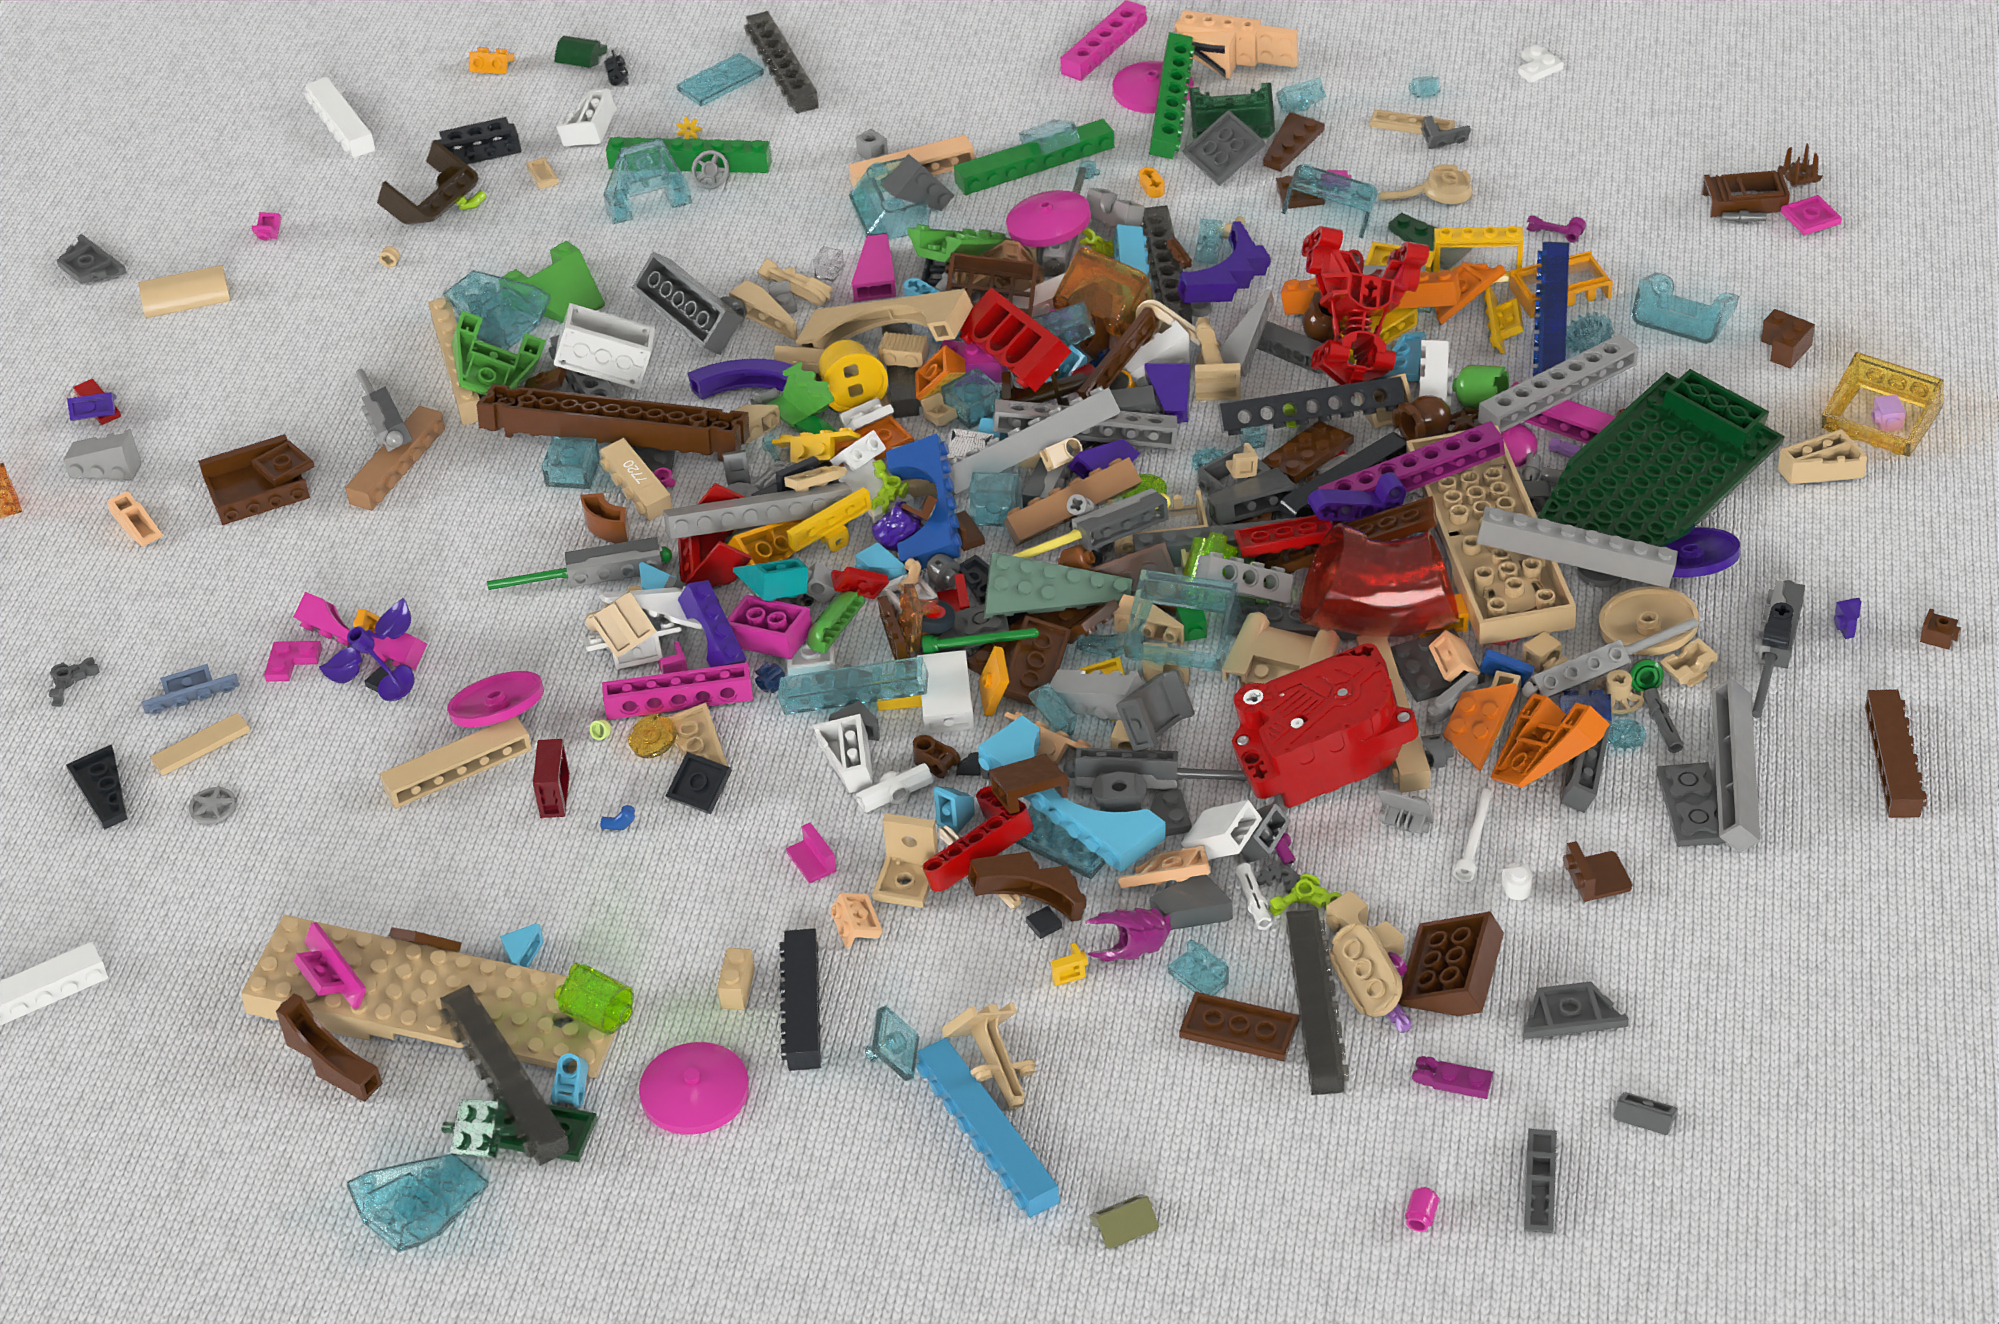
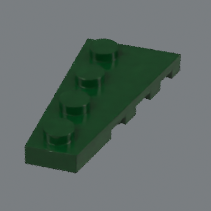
M1400 213L1389 222V230L1405 242L1428 245L1429 251H1433L1434 228L1436 227L1404 213ZM1471 247L1441 248V268L1448 270L1471 251Z

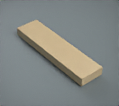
M1375 109L1370 120V127L1423 135L1421 127L1426 116ZM1433 118L1434 122L1438 123L1440 131L1455 128L1454 120Z
M237 712L150 756L153 765L164 776L251 731L249 725Z

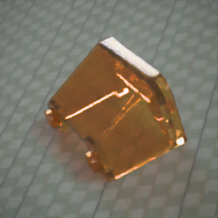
M1081 247L1074 255L1052 298L1054 309L1070 312L1072 306L1100 317L1104 320L1107 332L1119 337L1125 333L1136 319L1138 306L1143 301L1154 300L1150 281L1146 274L1085 247Z

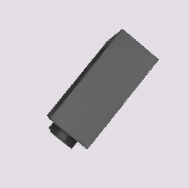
M1241 445L1198 468V485L1200 489L1209 495L1225 489L1226 487L1218 480L1231 474L1226 467V461L1233 460V454L1243 453L1244 447ZM1258 459L1257 475L1271 470L1270 467Z

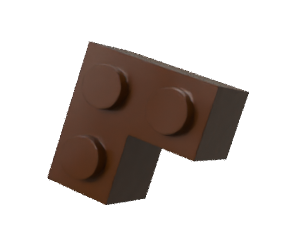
M1774 309L1763 321L1761 342L1772 346L1770 361L1791 369L1812 346L1815 324Z

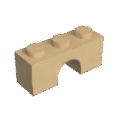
M1351 890L1327 905L1326 923L1332 931L1338 932L1348 924H1367L1368 904ZM1384 921L1377 926H1367L1377 934L1387 953L1393 952L1398 956L1404 953V935L1388 921Z

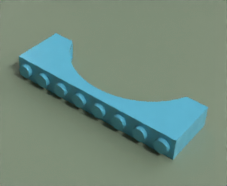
M1021 715L978 746L979 764L984 770H990L1035 757L1040 747V728ZM1052 788L1023 796L1036 810L1042 811L1050 817L1053 823L1059 824L1068 831L1071 837L1080 840L1091 852L1098 854L1109 866L1115 867L1120 872L1124 871L1165 840V821L1147 808L1130 812L1094 810L1062 798Z

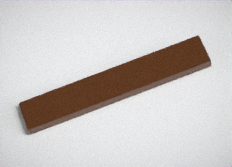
M1145 307L1079 388L1077 391L1079 397L1081 396L1084 400L1091 396L1090 391L1100 386L1105 390L1110 386L1158 326L1152 308Z

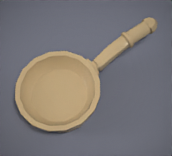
M1437 165L1433 171L1430 170L1429 176L1422 185L1405 191H1381L1378 194V198L1381 201H1399L1402 198L1412 197L1423 192L1427 197L1443 204L1464 203L1473 195L1472 185L1470 184L1471 176L1465 169L1462 172L1459 171L1458 166Z

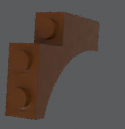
M1030 852L977 858L970 861L967 879L975 896L1018 894L1041 901L1055 908L1071 922L1081 920L1083 909L1087 905L1086 897L1080 892L1077 886V879L1071 874L1067 865L1039 869L1038 863L1033 860Z
M293 993L276 1010L286 1045L311 1059L317 1077L363 1102L382 1085L378 1067L361 1058L338 1041L314 1016L301 996Z

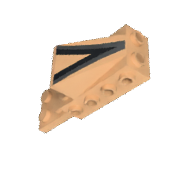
M1183 10L1180 19L1176 20L1175 32L1193 37L1192 45L1195 46V50L1191 59L1199 61L1226 79H1230L1236 65L1256 67L1257 63L1297 68L1299 63L1298 30L1261 25V20L1187 10Z

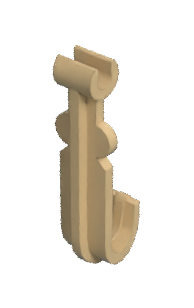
M765 259L757 271L761 275L760 278L765 281H770V279L776 282L788 280L792 294L815 305L823 306L825 301H829L831 298L832 287L813 277L809 278L803 274H797L792 267L782 270L773 261Z
M1146 300L1138 306L1136 318L1145 307L1152 308L1154 315L1168 325L1176 320L1187 331L1189 339L1200 346L1199 338L1195 331L1196 327L1161 302ZM1216 339L1218 348H1221L1220 341Z

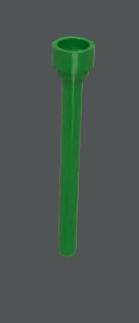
M1036 628L943 639L927 635L922 636V647L924 654H933L942 648L1036 638L1039 635V631Z

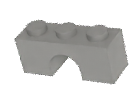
M1088 188L1086 200L1090 206L1092 220L1104 221L1105 226L1116 228L1117 224L1141 226L1145 206L1131 200H1117L1118 194L1104 188Z

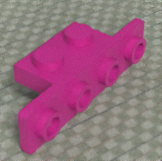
M317 922L311 923L305 938V944L311 952L296 953L293 962L318 996L342 993L353 1009L359 1008L365 995L366 987Z

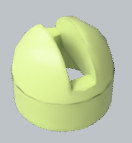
M598 719L591 723L589 730L594 739L602 740L609 736L612 728L607 720Z

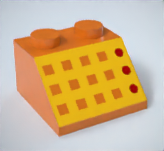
M944 345L915 372L916 398L921 401V399L935 392L945 394L955 381L961 380L965 375V359L947 345Z

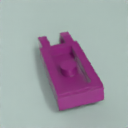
M1429 1056L1417 1057L1415 1064L1419 1069H1415L1412 1073V1080L1416 1083L1431 1086L1433 1089L1488 1099L1494 1071L1437 1061Z

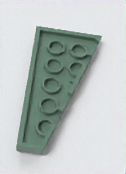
M992 552L989 563L984 618H992L993 615L1001 614L1013 616L1014 613L1021 612L1034 614L1064 611L1065 608L1072 607L1084 609L1086 606H1101L1114 599L1119 604L1123 594L1131 596L1132 579Z

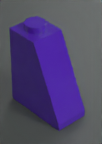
M1145 363V378L1148 385L1153 386L1155 400L1162 415L1177 416V424L1188 422L1190 364Z
M1120 439L1079 452L1067 467L1083 480L1089 477L1091 471L1100 467L1104 470L1110 467L1109 463L1118 458L1122 460L1130 458L1131 462L1134 463L1140 453L1127 441Z

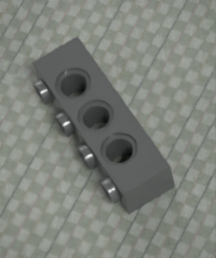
M1607 719L1605 720L1610 725L1606 729L1603 738L1593 747L1569 760L1561 804L1583 813L1597 796L1611 721Z

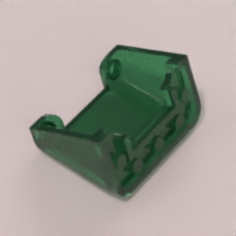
M1271 82L1261 83V89L1258 91L1250 89V94L1210 96V91L1205 92L1204 95L1200 93L1199 87L1189 88V111L1194 139L1200 136L1228 110L1261 138H1269L1275 132Z

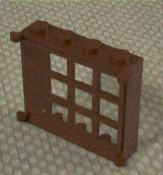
M951 253L950 265L945 266V271L948 273L946 291H951V288L968 290L967 294L970 301L972 291L987 292L990 288H993L995 276L1011 278L1010 290L993 289L999 294L1009 295L1008 300L1011 303L1013 302V296L1029 297L1028 309H1019L1031 318L1035 285L1040 282L1041 276H1037L1038 263L967 255L964 253ZM953 272L970 273L968 285L952 283ZM974 274L990 276L989 287L973 285ZM1015 279L1030 280V292L1014 290Z

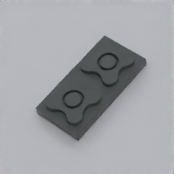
M985 604L955 612L954 625L950 630L943 633H926L920 631L912 624L910 627L916 659L917 655H924L922 636L933 635L943 639L1010 631L1007 616L1001 614L993 615L992 618H984ZM983 644L942 648L935 653L962 651Z
M1709 763L1657 766V775L1676 846L1727 843L1719 837L1717 790Z

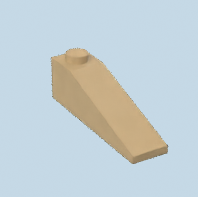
M745 280L729 292V297L736 298L744 303L746 309L745 317L794 341L798 339L796 321L761 286Z

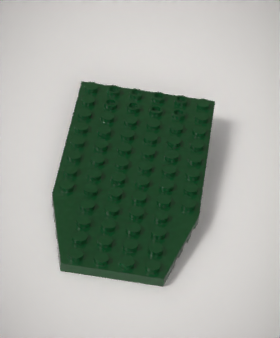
M1689 369L1679 379L1666 372L1569 459L1538 519H1547L1555 523L1572 525L1585 530H1594L1602 534L1619 536L1628 540L1664 547L1689 534L1783 443L1785 436L1765 426L1769 414L1768 410L1694 370Z

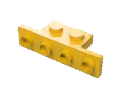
M1489 286L1485 289L1486 294L1483 295L1488 307L1485 309L1486 315L1490 320L1487 326L1492 336H1489L1492 347L1494 349L1497 348L1502 355L1506 353L1504 339L1516 336L1524 331L1521 307L1517 298L1499 305L1498 298Z
M840 428L839 432L821 430L819 434L814 435L809 432L799 433V436L793 437V435H780V438L772 439V444L781 448L790 447V462L798 463L814 456L819 459V463L831 462L830 460L835 457V442L859 440L861 435L853 432L851 428Z

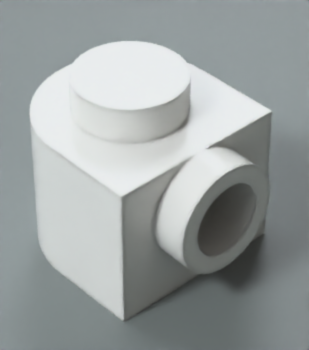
M1511 863L1506 869H1502L1501 884L1506 895L1514 900L1526 899L1531 894L1532 873L1528 864Z

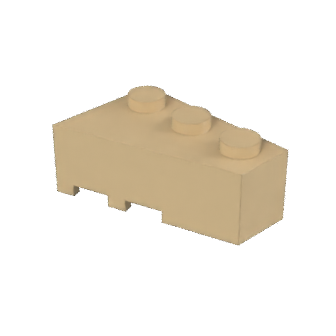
M1840 429L1782 448L1780 450L1778 471L1790 484L1864 478L1868 456Z

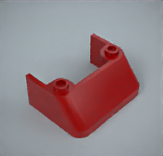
M714 483L697 505L744 498L745 496ZM734 530L678 538L680 581L688 584L709 580L711 587L729 585L738 578L733 572V568L746 566L752 559L751 555L725 544V538L730 536Z

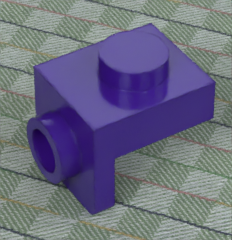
M1860 598L1838 601L1836 603L1834 622L1836 629L1841 631L1845 639L1855 637L1857 619L1860 616L1862 603Z

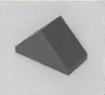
M860 700L829 716V721L860 714L868 734V740H880L878 719Z

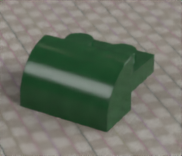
M562 36L556 46L554 62L591 68L599 64V56L607 53V45L600 44V41Z

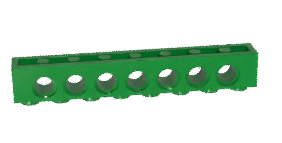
M1169 32L1162 65L1149 155L1173 159L1174 152H1179L1181 140L1178 138H1181L1183 126L1180 124H1183L1185 112L1182 111H1185L1189 85L1186 84H1189L1191 72L1188 71H1191L1193 63L1191 58H1193L1195 46L1192 45L1193 37Z

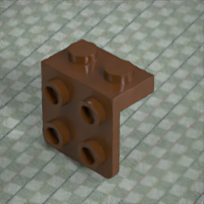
M1577 841L1567 843L1566 855H1563V863L1584 902L1632 890L1633 884L1616 852L1608 851L1585 857Z

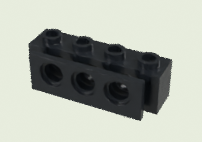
M507 117L439 131L441 139L436 140L467 165L521 153L517 130L514 123L509 124ZM496 137H502L499 140H493ZM456 146H462L459 149H454Z

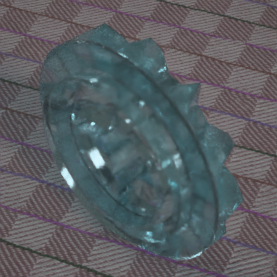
M1205 447L1204 450H1197V453L1192 458L1193 467L1198 471V468L1208 464L1210 458H1213L1211 460L1213 461L1225 455L1224 450H1217L1216 447L1212 449Z
M1618 719L1611 722L1607 743L1613 744L1614 749L1623 748L1624 752L1627 748L1635 751L1637 746H1643L1646 739V730L1637 721ZM1630 733V737L1621 738V735L1625 736Z

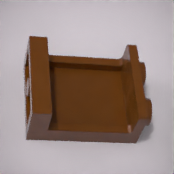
M1047 754L989 770L992 793L1010 814L1020 811L1018 798L1054 788L1062 798L1067 797L1066 787H1069L1068 776L1059 769L1056 761L1053 762Z

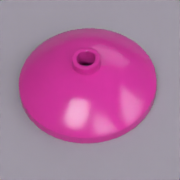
M1518 424L1501 433L1515 467L1526 463L1528 453L1534 452L1535 456L1537 439L1530 429L1522 424Z

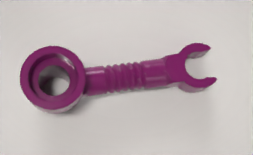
M1530 215L1527 220L1529 222L1527 230L1532 232L1536 230H1549L1566 234L1565 237L1569 242H1576L1586 228V222L1580 217L1571 218L1567 226L1545 222L1534 215Z

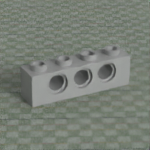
M1209 552V556L1199 555L1194 584L1264 601L1289 603L1293 575L1285 573L1284 568L1271 566V569L1264 568L1265 564L1259 562H1250L1249 565L1244 563V559L1238 557H1230L1228 560L1223 558L1224 554ZM1223 568L1225 569V576H1224V577H1223V574H1222ZM1244 573H1245V575H1246L1245 581L1243 580V574H1244Z

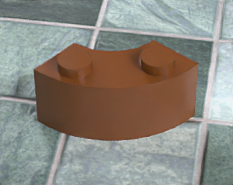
M604 493L581 495L585 523L588 529L595 536L613 544L628 542L629 523L626 507L610 504L605 499Z

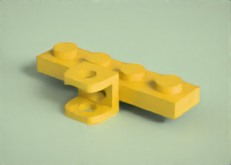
M862 487L787 530L790 548L797 552L818 539L822 543L827 541V546L833 553L847 546L849 534L844 524L872 509L869 491ZM841 538V541L836 544V541Z

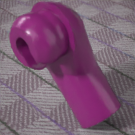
M1287 833L1282 835L1275 846L1276 853L1284 866H1288L1289 863L1292 864L1296 860L1288 847L1292 841Z

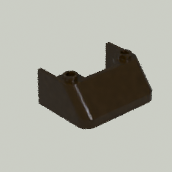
M436 140L432 141L426 162L441 173L436 179L438 189L418 206L388 182L384 181L382 183L377 204L404 224L411 225L437 220L477 184V172Z

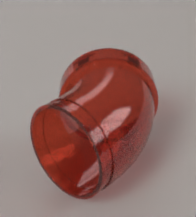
M1341 523L1336 524L1326 534L1316 551L1303 585L1299 605V617L1304 624L1327 632L1336 629L1362 636L1402 637L1441 629L1446 625L1456 624L1460 621L1452 584L1440 550L1430 531L1405 539L1380 541L1368 539L1365 532Z

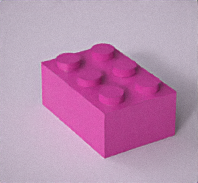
M745 595L727 618L741 649L786 659L793 658L807 639L808 631L812 626L808 607L775 600L765 601L760 597Z

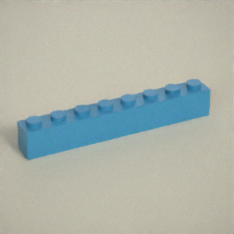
M944 1038L917 1051L919 1063L916 1064L920 1076L923 1079H928L932 1092L936 1097L940 1096L948 1114H953L956 1117L962 1133H968L974 1149L978 1153L982 1152L985 1156L988 1168L992 1172L995 1170L999 1175L1002 1187L1006 1191L1010 1190L1013 1194L1016 1206L1020 1210L1024 1209L1031 1218L1059 1204V1191L1056 1182L982 1084L976 1080V1077L972 1076L970 1068L948 1039Z

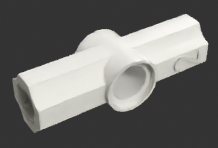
M925 763L900 774L891 771L884 774L878 784L856 793V799L864 813L889 802L898 805L905 802L911 792L933 783V777Z

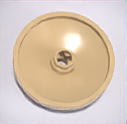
M1657 586L1637 587L1613 596L1604 604L1599 613V631L1602 638L1608 644L1621 639L1625 647L1692 618L1697 620L1699 627V613L1695 603L1679 591ZM1698 627L1632 655L1653 656L1675 651L1693 639L1698 631Z

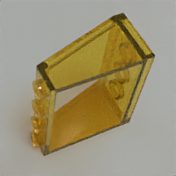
M1855 352L1822 413V428L1830 433L1842 429L1852 440H1859L1869 443L1873 447H1881L1897 455L1910 457L1943 407L1944 380ZM1861 388L1885 396L1897 394L1900 401L1923 408L1908 439L1842 418L1841 415Z

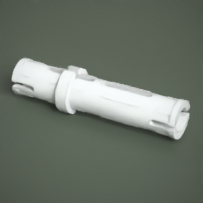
M1241 863L1236 867L1235 871L1248 901L1247 909L1249 913L1253 914L1257 928L1260 930L1267 929L1273 924L1267 909L1268 902L1261 894L1251 865L1249 863Z

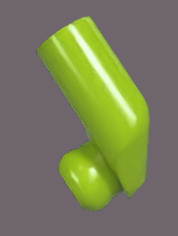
M479 190L472 198L466 199L464 196L456 204L461 210L477 208L487 196L483 191Z

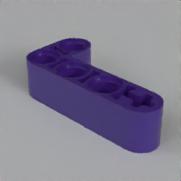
M1388 472L1379 478L1374 491L1317 489L1309 495L1308 504L1320 520L1351 522L1403 505L1407 490L1395 473Z

